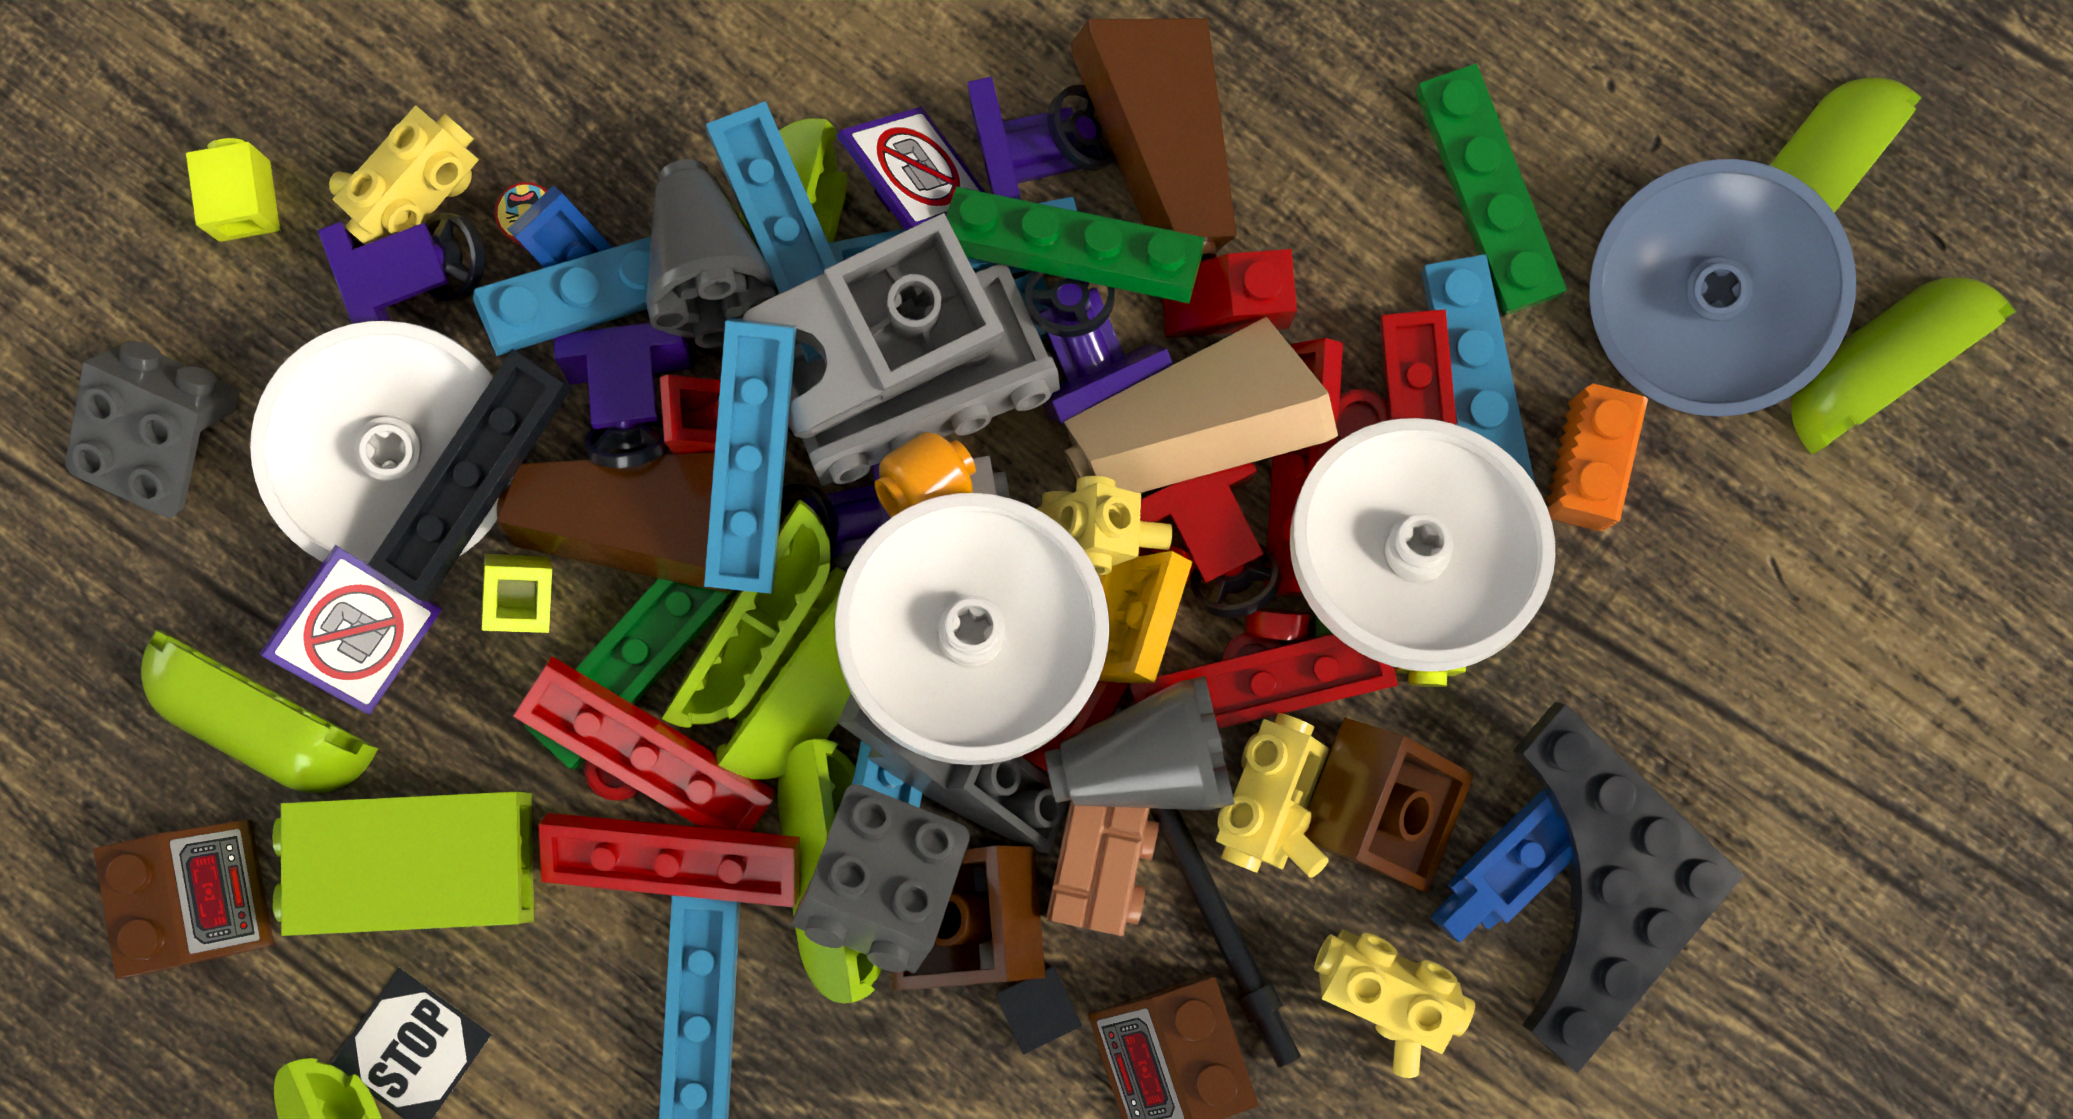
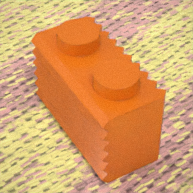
M1593 383L1584 388L1567 403L1571 410L1565 414L1568 422L1562 426L1566 434L1559 438L1563 446L1556 450L1560 458L1553 462L1557 470L1551 474L1555 482L1548 486L1552 494L1545 498L1549 505L1547 509L1552 520L1595 531L1607 530L1613 524L1620 522L1648 399L1646 397Z

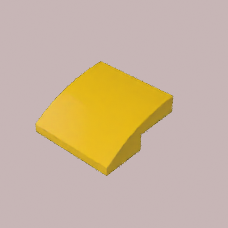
M1173 551L1136 557L1112 566V571L1109 574L1098 575L1105 593L1109 617L1108 648L1098 681L1155 683L1192 562Z

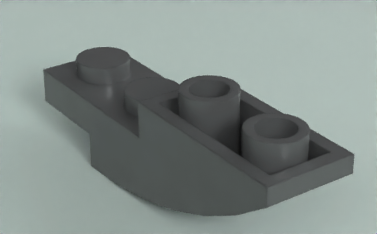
M850 694L837 723L872 747L868 755L870 760L909 786L922 792L925 796L957 814L1024 846H1033L1038 852L1050 853L1070 802L1068 800L1056 803L1050 778L1021 756L991 764L963 765L933 760L917 754L885 735L872 723L859 707L853 695Z

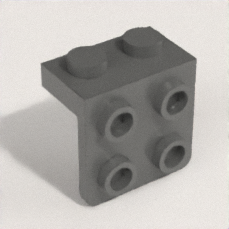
M128 340L83 362L66 456V467L77 478L161 516L172 518L181 513L185 508L200 431L236 411L240 389L217 380L215 374L209 370L186 366L161 355L159 349L153 345Z
M854 784L849 786L842 797L814 874L799 902L791 926L804 930L805 935L819 945L829 948L845 946L868 955V960L881 969L891 972L907 970L916 973L934 946L969 842L970 835L967 828L957 822L863 785Z

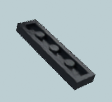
M512 349L368 565L418 600L429 602L572 387L523 354Z

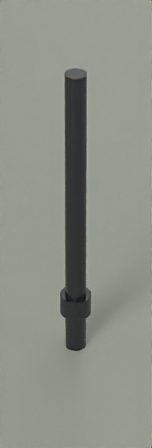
M1127 705L1114 709L1110 716L1128 708ZM1150 808L1155 821L1159 822V829L1242 994L1236 999L1248 1023L1255 1021L1278 1068L1297 1060L1301 1055L1278 1010L1283 1004L1272 982H1264L1179 809Z

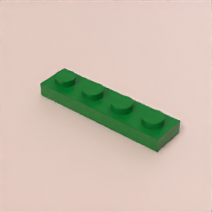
M1477 63L1419 83L1415 90L1416 96L1479 255L1486 254L1494 293L1503 317L1561 297L1567 291L1565 283Z
M956 187L946 215L968 258L1190 303L1203 255L1205 237L960 187Z
M658 578L575 670L631 704L636 705L736 595L738 590L731 589L730 594ZM524 725L533 736L569 769L576 770L585 761L583 757L529 725Z

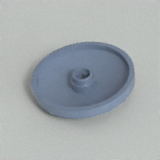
M1717 159L1686 165L1662 175L1639 190L1622 206L1605 230L1593 259L1589 281L1590 312L1594 329L1607 357L1618 372L1636 389L1656 402L1675 410L1703 416H1732L1759 411L1781 402L1805 387L1823 370L1839 348L1847 332L1856 298V270L1852 249L1845 230L1829 205L1813 189L1789 173L1766 164L1738 159Z

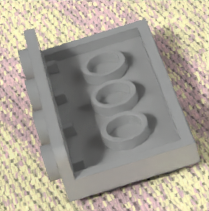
M997 264L975 273L1004 329L998 347L826 431L809 438H802L822 486L833 481L836 484L850 483L863 477L869 472L870 466L880 463L887 454L921 433L932 432L942 437L954 432L957 435L971 434L988 425L991 418L1014 408L1018 411L1036 408L1045 403L1053 392L1060 390L1057 367L1053 358L1048 357L1007 265ZM912 299L902 302L900 314L905 318L910 317L911 320L923 319L924 310L927 306L923 302L914 306ZM799 344L795 345L790 405L795 398L806 393L820 382L826 369L823 358L808 364Z

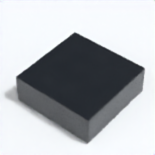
M1054 965L1045 969L1046 978L1022 980L995 994L1023 1055L1082 1026Z

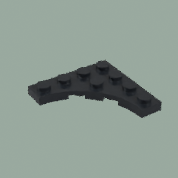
M1554 702L1513 751L1536 777L1549 798L1557 817L1562 818L1565 824L1574 859L1570 860L1569 865L1571 875V909L1576 911L1568 953H1561L1560 960L1548 987L1522 1026L1562 1063L1578 1073L1744 875L1566 704Z

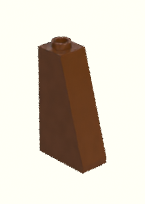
M1208 18L1088 19L1071 42L1072 56L1143 225L1205 237L1201 262L1217 257L1216 253L1233 240L1237 234Z
M715 452L662 455L651 462L627 468L603 467L593 463L591 460L521 464L514 474L511 485H507L498 498L497 523L516 547L728 594L731 589L704 587Z

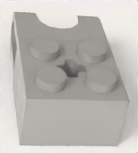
M944 213L825 269L823 274L751 308L742 318L744 320L797 325L795 342L813 346L824 359L826 369L822 380L806 393L795 398L789 408L788 424L794 436L800 438H809L826 431L998 347L1004 333V329ZM911 298L914 306L923 302L927 306L924 310L923 319L911 320L910 317H903L900 314L902 300Z

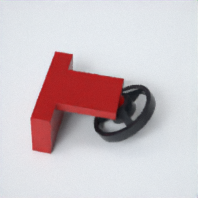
M1253 462L1172 484L1141 500L1140 521L1166 524L1173 520L1196 565L1191 574L1190 581L1194 597L1203 610L1218 617L1236 618L1260 610L1273 599L1281 582V573L1275 555L1267 547L1257 542L1232 493L1233 490L1252 481L1257 472ZM1262 557L1272 568L1251 561ZM1201 578L1205 584L1216 579L1209 600L1200 592ZM1270 580L1260 594L1246 602L1233 605L1221 604L1229 593L1243 592L1252 585L1253 581Z

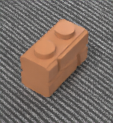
M1071 799L1046 920L1118 936H1124L1126 923L1139 924L1146 886L1134 884L1139 858L1152 860L1159 822L1147 820L1150 808L1074 806Z

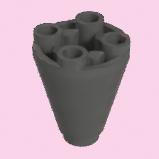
M693 159L679 160L665 166L658 175L659 183L656 186L654 195L646 304L653 328L677 336L694 337L695 343L698 346L714 348L724 345L725 321L728 318L742 319L751 308L777 296V291L771 269L717 178L709 172L706 164Z
M1205 676L1179 681L1060 741V748L1045 751L1048 774L1056 803L1072 799L1074 806L1211 810L1235 804Z

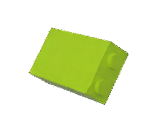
M498 792L281 803V817L276 819L272 834L274 851L277 856H281V883L276 885L273 894V912L276 920L281 922V936L512 925L534 922L532 793Z

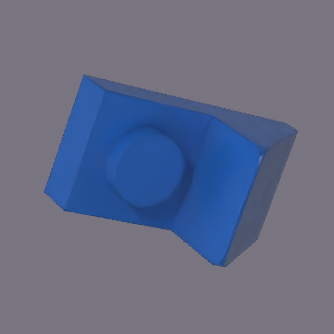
M552 186L507 229L543 268L613 248L555 186Z

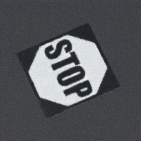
M399 967L330 1065L341 1069L349 1076L357 1075L365 1083L373 1097L402 1118L433 1119L492 1034Z

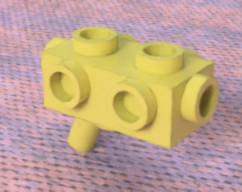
M415 105L404 119L392 129L389 136L354 174L339 171L331 176L329 188L331 193L335 195L332 200L351 217L345 228L363 244L367 245L425 223L447 196H457L469 186L472 178L471 169L479 161L477 157L466 149L474 138L445 113L435 122Z
M1084 476L1078 478L1076 492H1046L1042 494L1041 507L1036 508L1056 521L1072 535L1091 560L1098 575L1109 574L1112 571V566L1138 557L1139 547L1169 550L1171 545L1172 525L1140 521L1141 493L1117 488L1115 480L1108 477Z
M1278 713L1274 722L1264 719L1259 732L1250 737L1242 755L1241 764L1244 770L1233 794L1235 804L1221 807L1218 815V828L1220 831L1216 842L1225 846L1221 859L1255 873H1258L1261 862L1283 870L1288 857L1310 878L1316 876L1324 869L1328 863V858L1304 835L1311 822V812L1307 810V807L1330 751L1328 747L1311 736L1314 726L1295 717Z
M1342 929L1338 937L1331 934L1328 935L1317 955L1314 970L1319 972L1322 999L1375 1023L1378 1033L1390 1040H1395L1393 1073L1397 1076L1404 1078L1418 1076L1421 1045L1443 1054L1452 1036H1462L1472 1020L1475 1001L1462 994L1460 983L1457 982V978L1449 970L1432 961L1423 960L1422 962L1415 963L1398 955L1397 950L1389 942L1374 934L1363 933L1357 936Z

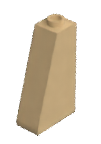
M1265 317L1064 421L1073 446L1065 450L1064 454L1076 479L1084 476L1108 477L1115 480L1117 488L1142 493L1321 444L1337 437L1338 433L1328 391L1271 321Z

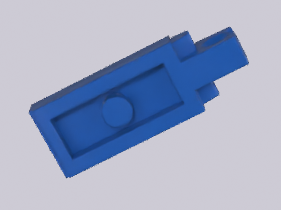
M1544 789L1457 871L1458 875L1454 876L1447 885L1453 891V894L1430 916L1447 937L1460 943L1480 923L1488 930L1499 921L1508 923L1570 863L1571 859H1574L1569 835L1563 819L1557 817Z

